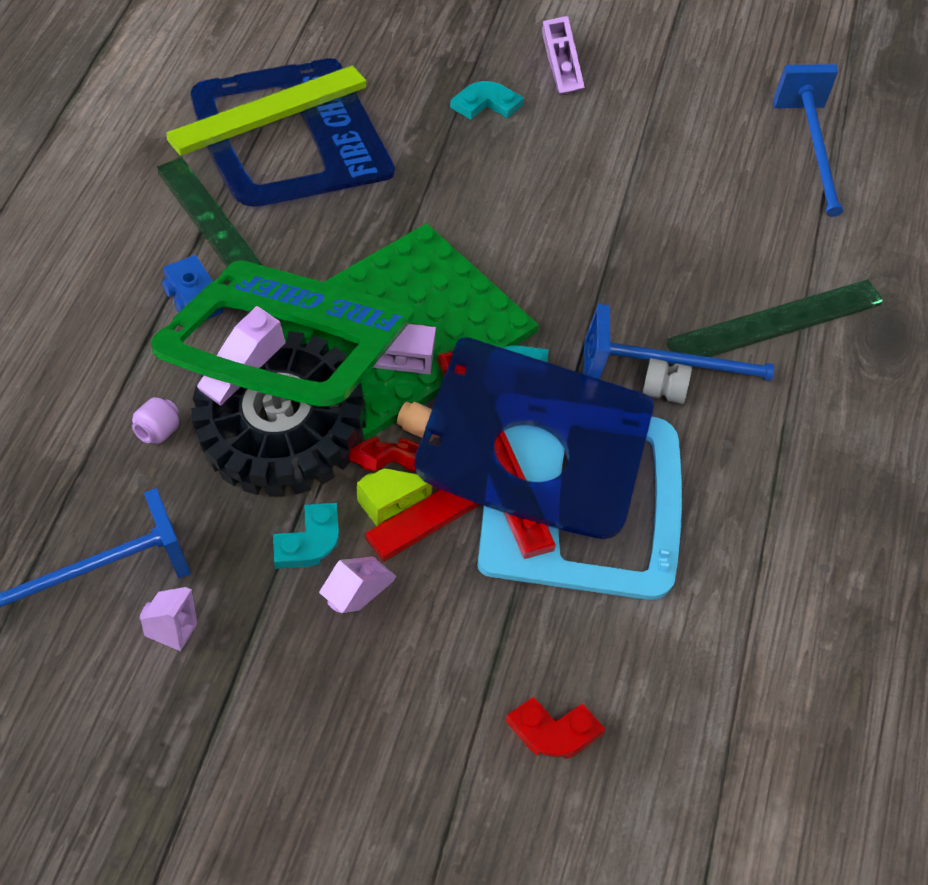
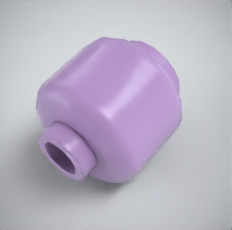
M153 397L134 412L132 418V428L135 435L145 443H162L178 429L180 424L176 405L170 400Z

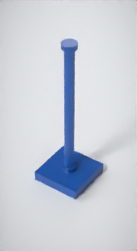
M785 65L773 98L774 108H805L828 204L826 212L830 217L842 214L843 206L838 202L816 108H824L838 74L837 65Z
M597 305L584 340V388L596 389L609 355L643 360L655 358L671 364L678 363L698 368L759 376L766 381H771L774 374L773 363L759 365L611 343L610 305Z
M157 488L144 492L157 526L151 529L152 533L1 592L0 607L155 545L158 548L165 547L178 579L191 574Z

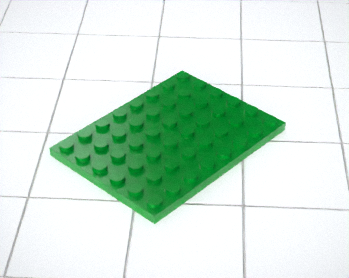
M427 223L324 281L332 285L409 305L414 311L413 319L409 324L436 327L431 374L372 368L360 382L363 388L367 411V428H362L364 434L363 442L396 423L398 414L405 402L411 404L417 402L424 405L449 389L437 362L438 354L467 348L472 362L478 371L487 365L488 359L493 353L506 346H517L538 333L539 324ZM276 318L280 321L285 342L289 331L303 332L307 344L315 335L327 340L329 351L336 346L346 354V357L358 346L357 343Z

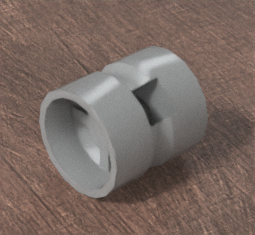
M650 358L642 396L655 399L665 396L669 402L684 405L692 366L675 363L671 367L667 361Z

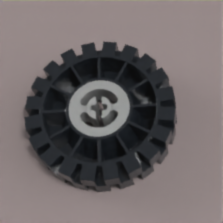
M289 331L286 343L259 369L314 382H325L347 357L336 346L329 351L327 340L314 335L307 344L303 332ZM361 383L341 403L333 406H309L306 403L299 402L300 407L296 413H294L291 400L240 387L222 405H219L196 386L193 395L196 408H191L192 423L196 436L212 469L215 472L219 470L222 479L233 487L240 481L245 492L258 495L262 486L266 487L269 497L285 496V488L289 485H293L296 495L310 491L309 480L312 478H316L321 485L335 478L333 466L336 465L342 470L347 467L351 462L349 460L351 448L363 442L364 434L362 428H367L366 403ZM263 406L265 408L268 421H265L259 417V412Z

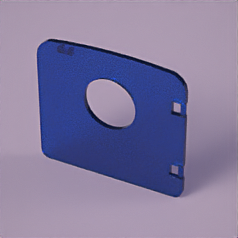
M461 338L454 348L420 441L414 467L417 474L426 483L483 506L580 535L598 539L613 538L621 532L627 519L654 409V401L650 396L473 338ZM457 364L467 367L465 375L454 373ZM530 425L542 428L553 434L562 443L567 454V467L558 477L549 481L532 482L520 479L509 473L497 459L495 453L497 437L506 429L514 426ZM432 434L442 437L439 447L428 444Z

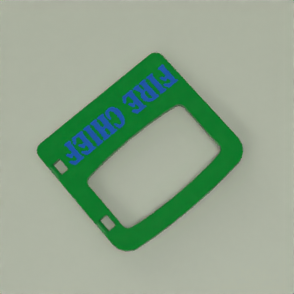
M235 261L223 270L214 282L212 281L175 315L173 321L154 335L151 340L152 353L160 360L229 384L295 402L306 403L309 406H333L348 398L412 321L414 311L411 306L248 261ZM225 281L231 282L228 286L223 284ZM258 306L275 318L357 343L358 346L327 381L314 382L248 366L199 350L183 342L218 308L230 307L251 312ZM178 326L184 327L180 332L174 331Z

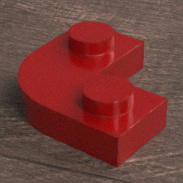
M376 436L351 448L349 460L369 471H377L393 461L403 465L409 471L421 472L436 462L437 451L401 437L397 444L379 442V438Z
M532 697L506 716V723L523 743L538 756L542 753L547 756H564L565 760L569 759L595 742L605 732L603 725L583 703L557 722L535 697Z

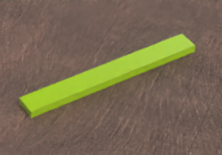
M352 65L166 132L167 140L177 153L182 156L366 88L367 80Z

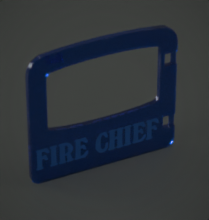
M326 58L306 64H292L236 74L233 77L208 79L198 82L193 86L191 102L196 119L199 121L219 114L215 99L219 97L273 87H282L285 90L343 68L338 60ZM313 69V72H307L302 74L300 72L304 70ZM236 83L235 86L224 87V88H223V86H222V85H226V84ZM356 92L300 112L322 159L324 171L321 173L258 185L253 183L244 170L229 139L207 146L219 173L233 197L241 204L251 207L392 179L395 174V166Z

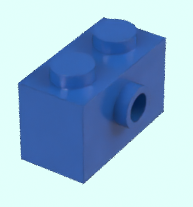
M196 255L163 267L165 280H162V286L166 295L174 298V304L178 313L213 281ZM223 307L218 308V309H217L210 317H208L207 319H210V318H212V317H215V316H217V315L222 314V313H223Z

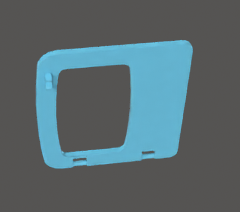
M512 395L500 396L495 404V412L556 547L554 552L527 559L523 558L487 476L477 563L479 571L488 577L645 600H657L666 596L672 589L676 577L682 513L679 439L673 426L663 419L652 416L622 414L619 411L552 401L541 402ZM528 407L544 409L545 415L527 413ZM621 422L637 423L638 429L621 427ZM579 427L583 431L643 439L651 443L655 469V518L648 570L638 572L570 562L561 557L559 546V493L565 445L571 428Z

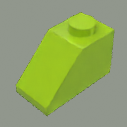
M386 468L376 473H369L357 482V501L376 526L432 495V480L429 476Z

